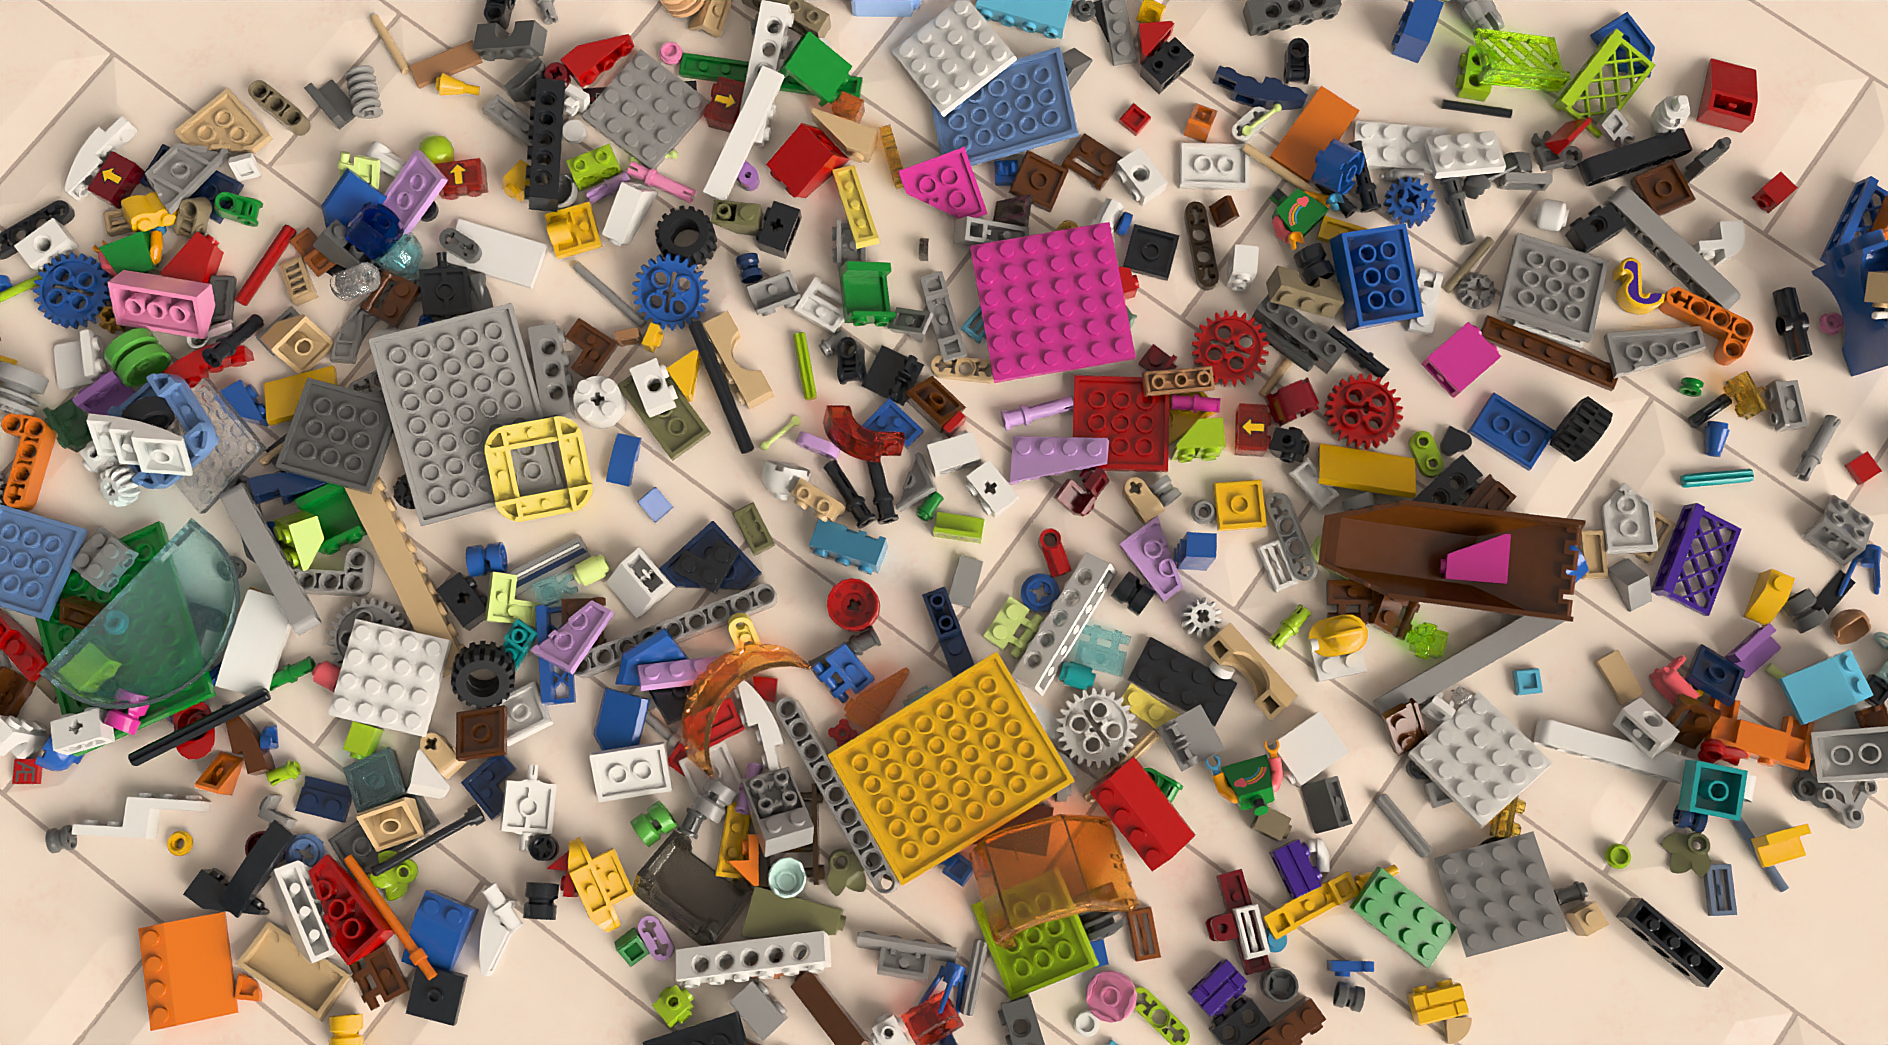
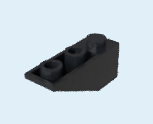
M201 869L183 895L202 909L227 911L218 901L228 886L229 881L225 879L226 875L219 869ZM255 897L243 913L268 915L270 911L264 907L265 903L261 899Z

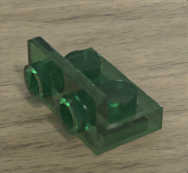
M72 399L54 410L48 407L43 409L47 416L45 422L52 430L56 431L58 434L56 439L64 449L68 448L77 453L84 449L90 441H93L86 421L88 414L77 407Z

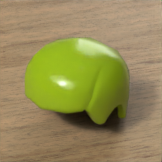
M436 134L427 136L419 145V150L430 159L440 172L447 170L453 165L455 161L454 148L445 136Z

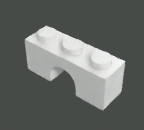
M0 715V756H5L11 751L16 758L30 759L45 745L50 737L45 732L47 728L37 720L30 721L25 718L19 719L13 716Z

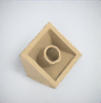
M404 797L356 814L357 820L376 852L425 836L417 803L413 798Z

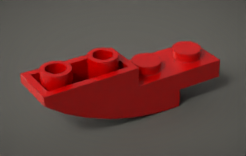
M211 344L185 355L171 364L162 373L179 375L187 382L190 388L201 386L204 382L210 381L208 372L218 373L223 371V368L245 366L247 362L254 361V356L250 349L245 345H241L236 348L233 356L226 357L222 361L221 366L215 368L207 364L202 356V351L205 348H211L214 345Z
M0 608V649L5 652L28 681L36 682L49 667L46 656L43 654L44 648L26 629Z

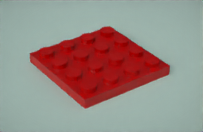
M1075 375L1073 438H1107L1109 440L1107 464L1096 466L1104 471L1168 472L1170 395L1144 397L1142 377ZM1096 467L1087 468V470H1095Z

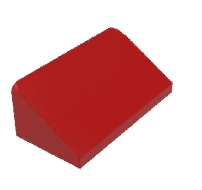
M1587 117L1565 123L1545 142V145L1556 155H1559L1592 122V119Z

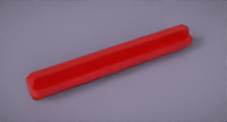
M289 225L282 227L236 295L235 300L239 304L248 306L290 244L289 240L296 235L297 231Z

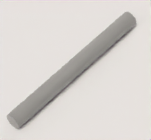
M580 262L573 266V269L638 327L643 328L646 325L647 321Z

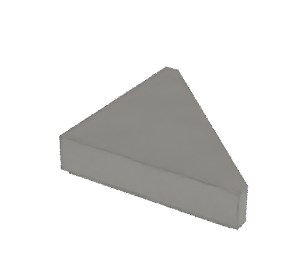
M919 452L915 454L916 460L913 468L907 475L901 500L896 504V508L900 512L937 490L923 455Z

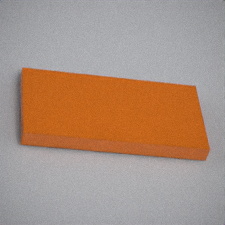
M1321 86L1270 158L1309 183L1317 166L1315 158L1320 150L1325 151L1333 139L1340 140L1360 110Z

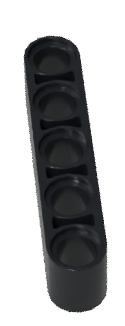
M1679 128L1672 133L1669 131L1589 157L1578 164V168L1588 187L1682 157L1690 153L1693 148L1684 128Z

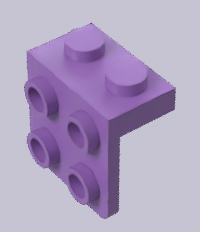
M111 370L100 375L98 380L89 387L80 390L72 401L77 407L89 414L109 416L107 411L111 406L119 407L135 391L131 387H126L116 373Z

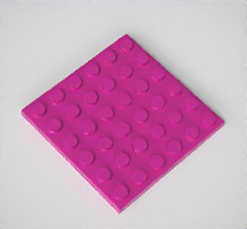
M1110 222L970 246L994 383L1136 358Z

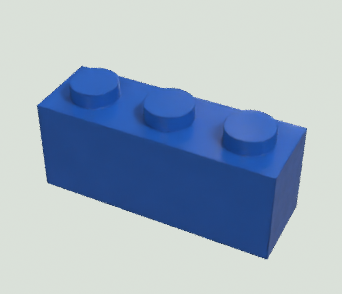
M1187 532L1183 539H1180V543H1177V548H1174L1173 560L1177 562V569L1206 571L1216 559L1217 533Z

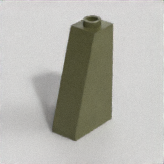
M755 886L741 936L778 937L825 931L828 935H837L838 930L843 931L846 916L842 915L843 909L799 897L781 898L770 889Z

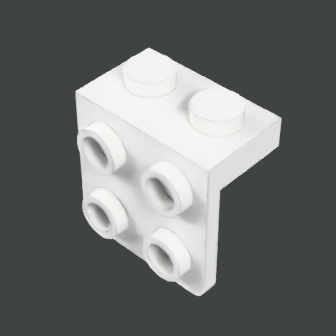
M89 329L79 331L80 340L54 346L57 386L61 390L92 385L98 380L100 375L106 373L102 337Z

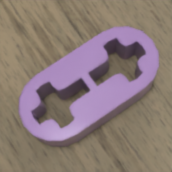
M802 431L799 432L795 444L832 460L837 459L841 450L838 445Z
M655 916L643 917L638 924V932L649 952L658 961L669 959L673 955L675 947L662 922ZM647 920L650 923H656V926L653 928L657 935L656 937H653L650 931H644V928L647 926ZM657 939H659L662 945H668L669 948L666 949V956L663 953L657 954L656 950L659 949V945L656 942Z

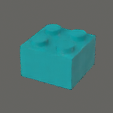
M1685 760L1678 809L1740 821L1748 771L1701 761Z

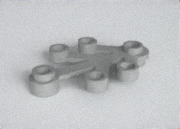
M1814 763L1811 765L1810 771L1811 774L1815 778H1817L1816 766ZM1857 781L1825 782L1831 787L1818 789L1817 798L1820 802L1827 803L1838 812V819L1842 825L1850 829H1856L1861 827L1864 822L1862 808L1868 796L1875 794L1878 790L1875 781H1861L1859 783V792L1854 800L1852 790ZM1834 790L1841 794L1843 802L1836 798Z

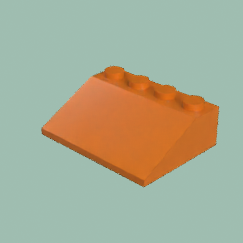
M226 912L138 928L151 1031L239 1013L237 999H234L235 980Z

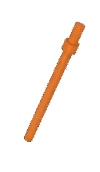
M348 855L343 861L407 949L412 963L415 966H419L428 980L434 978L437 973L426 959L428 956L422 948H418L353 855Z

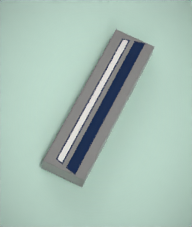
M578 536L506 574L517 575L515 597L566 572L591 556L582 537Z

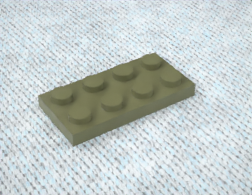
M630 375L617 386L672 461L711 434L710 430L670 377L665 379L668 386L673 385L678 398L674 400L676 408L649 417L633 377ZM652 384L650 391H657L661 384Z

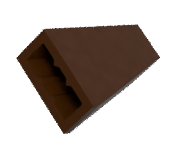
M803 971L794 979L795 983L790 987L835 1045H874L816 973Z

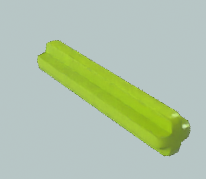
M804 332L794 333L793 339L805 400H814L817 398L806 334Z

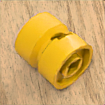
M363 1014L329 1016V1031L333 1033V1036L329 1038V1045H363V1036L358 1034V1031L363 1028Z

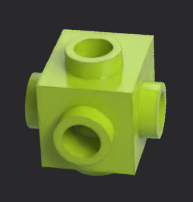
M675 984L672 988L670 986L665 988L658 995L659 999L652 1004L653 1008L672 1029L678 1022L682 1024L692 1016L693 1013L691 1011L694 1009L691 1001L694 998L685 987L680 990Z

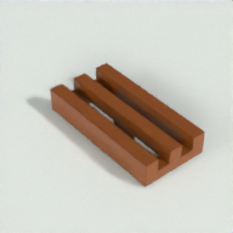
M1151 906L1126 911L1135 961L1160 958ZM1142 913H1147L1154 950L1152 954L1149 953ZM1136 914L1144 950V955L1141 956L1133 920V915Z

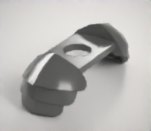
M1520 151L1505 154L1503 156L1506 164L1504 172L1466 176L1463 181L1466 197L1477 199L1479 195L1484 193L1485 189L1491 187V180L1516 168L1522 172H1533L1530 154Z

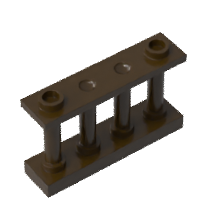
M812 783V792H800L804 802H812V817L810 818L814 825L813 843L781 853L813 852V867H806L804 871L806 878L813 877V885H820V880L825 879L824 864H820L819 804H823V795L818 789L817 784ZM759 844L758 887H770L768 884V873L772 867L770 866V856L764 857Z

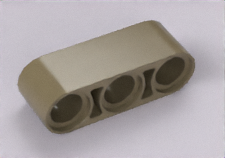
M257 80L250 84L248 89L249 95L264 111L295 135L302 136L309 132L311 127L310 121L298 107L262 80Z

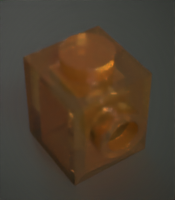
M842 91L840 98H836L833 102V114L860 123L865 113L864 100Z

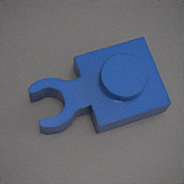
M959 853L938 864L945 865L942 873L962 887H964L977 868L974 863Z
M1327 960V970L1335 971V976L1350 977V972H1374V961Z

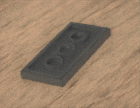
M408 793L407 798L416 800L426 835L441 823L423 796ZM357 820L328 841L349 875L357 882V879L343 861L348 855H353L367 875L373 867L380 864L378 860L379 853L388 850L399 853L421 837L376 852Z

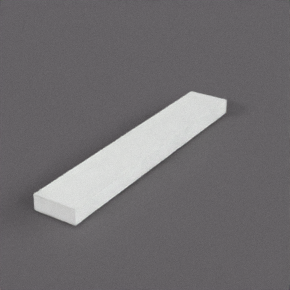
M762 66L703 190L704 194L717 200H727L785 78L783 74Z

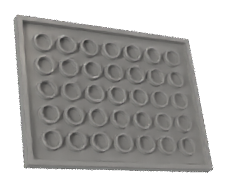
M509 303L368 339L420 526L496 507L485 455L487 438L499 427L544 419L513 304ZM551 442L510 450L520 497L564 489Z

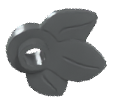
M1815 759L1810 761L1809 770L1799 771V777L1793 781L1791 786L1792 793L1798 800L1810 801L1817 808H1830L1831 806L1820 802L1817 798L1818 789L1831 786L1827 783H1818L1817 778L1811 774V765L1815 763ZM1802 784L1806 787L1805 793L1801 791Z

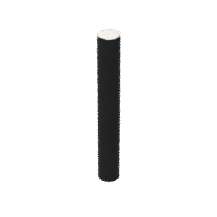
M1444 99L1441 104V109L1511 118L1513 112L1512 109Z

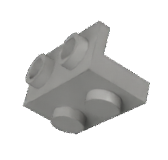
M836 219V227H832V240L837 241V249H832L833 263H837L838 271L846 261L866 262V247L856 249L849 224L842 223L841 219Z
M791 270L746 286L757 315L761 313L762 316L773 314L776 312L775 308L782 305L785 308L792 307L798 304V299H801Z
M1774 380L1765 386V399L1769 402L1771 409L1770 421L1774 425L1776 432L1808 426L1798 380L1785 382Z

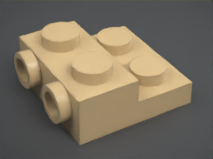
M802 478L799 479L790 493L795 497L793 501L795 504L805 510L808 506L816 511L814 515L824 522H827L828 519L834 522L838 515L843 516L846 511V507L842 503Z

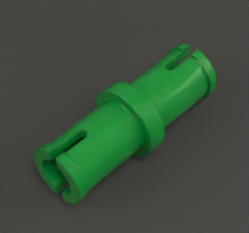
M308 656L295 664L283 666L282 670L273 674L270 691L286 683H294L299 677L312 672L316 666L313 658Z

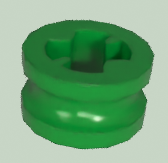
M1682 378L1681 384L1683 386L1679 387V392L1686 396L1698 397L1702 393L1700 388L1703 387L1704 383L1696 378Z

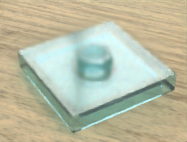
M389 747L343 768L357 813L380 806L406 793L393 751Z

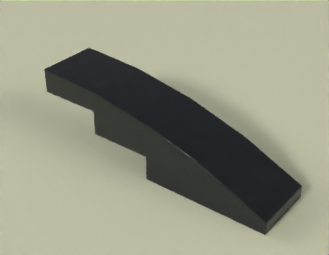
M274 820L244 859L218 903L236 918H239L271 878L270 873L284 857L283 852L297 835L279 820Z

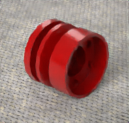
M850 578L840 581L832 588L827 599V609L829 616L836 625L846 631L859 632L868 629L875 623L880 613V601L870 584L861 579ZM851 601L861 602V605L858 606V612L848 609L851 607Z

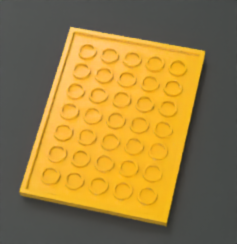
M997 651L827 755L901 886L906 885L1075 782Z

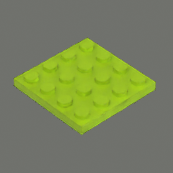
M1058 868L971 905L1010 1000L1099 965Z

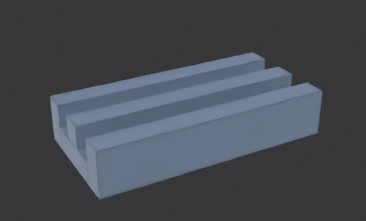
M1731 864L1711 865L1710 870L1704 875L1708 916L1737 915ZM1720 869H1723L1728 910H1725L1724 908L1723 886L1721 883Z

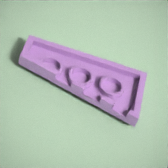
M1013 436L1009 483L1012 485L1020 483V481L1036 480L1052 474L1059 475L1075 469L1082 470L1105 465L1108 460L1109 440L1107 438Z

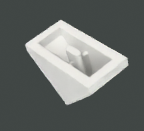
M420 749L416 752L412 761L406 793L443 799L446 797L450 786Z

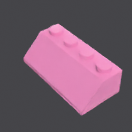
M127 270L121 271L107 282L117 325L147 328L152 331L199 339L207 337L215 308L211 284Z

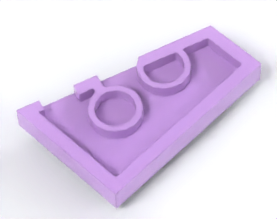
M1156 516L1121 542L1119 547L1150 587L1157 591L1156 595L1160 600L1165 602L1180 591L1183 585L1174 560L1171 557L1166 537L1160 526V520Z
M591 600L572 615L564 626L557 631L551 632L548 635L549 638L539 646L536 644L530 650L533 654L573 675L614 614L610 609Z

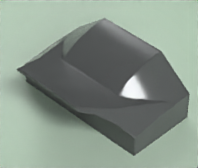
M539 57L535 58L503 86L508 96L514 102L530 101L532 87H536L537 78L546 79L544 74L546 67Z

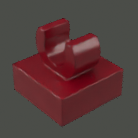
M1096 467L1093 473L1084 469L1079 475L1083 479L1082 482L1086 492L1096 497L1100 495L1110 481L1106 472L1099 467Z

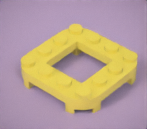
M557 416L502 426L494 430L487 438L485 455L495 504L498 511L507 519L515 522H524L575 512L582 509L589 502L593 493V484L583 435L578 425L572 420ZM559 441L568 488L520 497L510 450Z

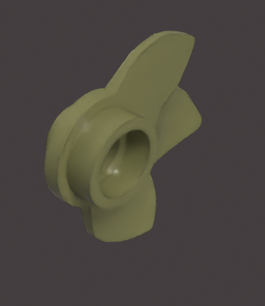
M1692 832L1688 835L1674 833L1662 841L1661 847L1672 853L1669 859V867L1672 873L1681 874L1692 869L1699 877H1703L1710 870L1711 860L1708 856L1710 841L1704 834ZM1692 842H1699L1700 849H1694Z
M845 849L833 851L828 859V865L831 870L827 876V884L830 891L835 896H839L845 887L853 891L864 892L866 889V876L863 871L865 870L856 854H850ZM838 857L845 858L846 863L844 866L840 867L837 865L836 860Z

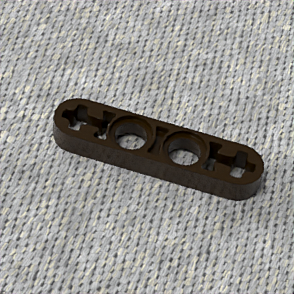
M1193 201L1186 206L1184 220L1197 285L1200 289L1209 291L1216 287L1219 274L1205 206L1200 202ZM1192 209H1195L1196 212L1199 213L1198 218H1197V221H1198L1197 224H1194V223H1195V217H1194V215H1193V214H1190L1191 211H1192ZM1195 230H1202L1206 236L1203 240H1196L1193 237V232ZM1199 252H1206L1209 254L1210 260L1201 262L1198 260L1197 254ZM1205 268H1208L1209 278H1213L1210 284L1206 280H1202L1205 276Z

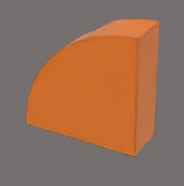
M238 973L234 999L262 1001V990L256 979L248 974Z

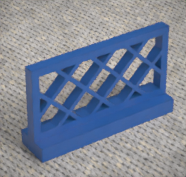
M1870 176L1856 183L1820 261L1825 264L1830 263L1826 254L1827 250L1851 242L1854 239L1855 232L1860 231L1862 236L1868 233L1867 229L1872 228L1877 217L1876 210L1881 208V205L1875 207L1872 196L1874 193L1880 196L1881 203H1883L1885 196L1888 195V191L1877 185L1879 180ZM1864 213H1870L1872 225H1865Z

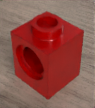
M1779 172L1751 198L1756 201L1759 208L1769 214L1798 187L1782 172Z

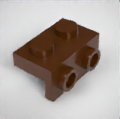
M4 666L0 667V715L16 718L37 683L28 681L22 673Z

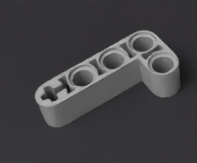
M357 547L347 552L344 571L317 569L301 571L295 568L292 569L306 594L361 597L371 591L375 561L373 555ZM364 555L363 563L357 566V558ZM309 577H313V583L306 587V580ZM333 578H337L336 586L330 588V581ZM357 579H361V586L354 590V582Z

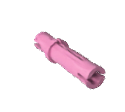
M635 161L630 163L633 169L628 167L627 175L644 181L645 185L649 187L654 186L672 194L689 204L693 201L691 196L695 197V189H691L659 174L654 168L648 169Z

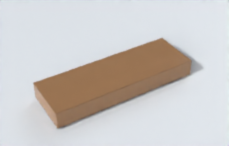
M471 40L410 65V70L419 89L435 83L437 77H441L442 73L452 76L483 63L480 55L473 50L474 41Z

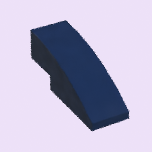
M273 473L248 478L256 504L281 497L283 505L295 502L294 499L328 484L327 482L293 473Z

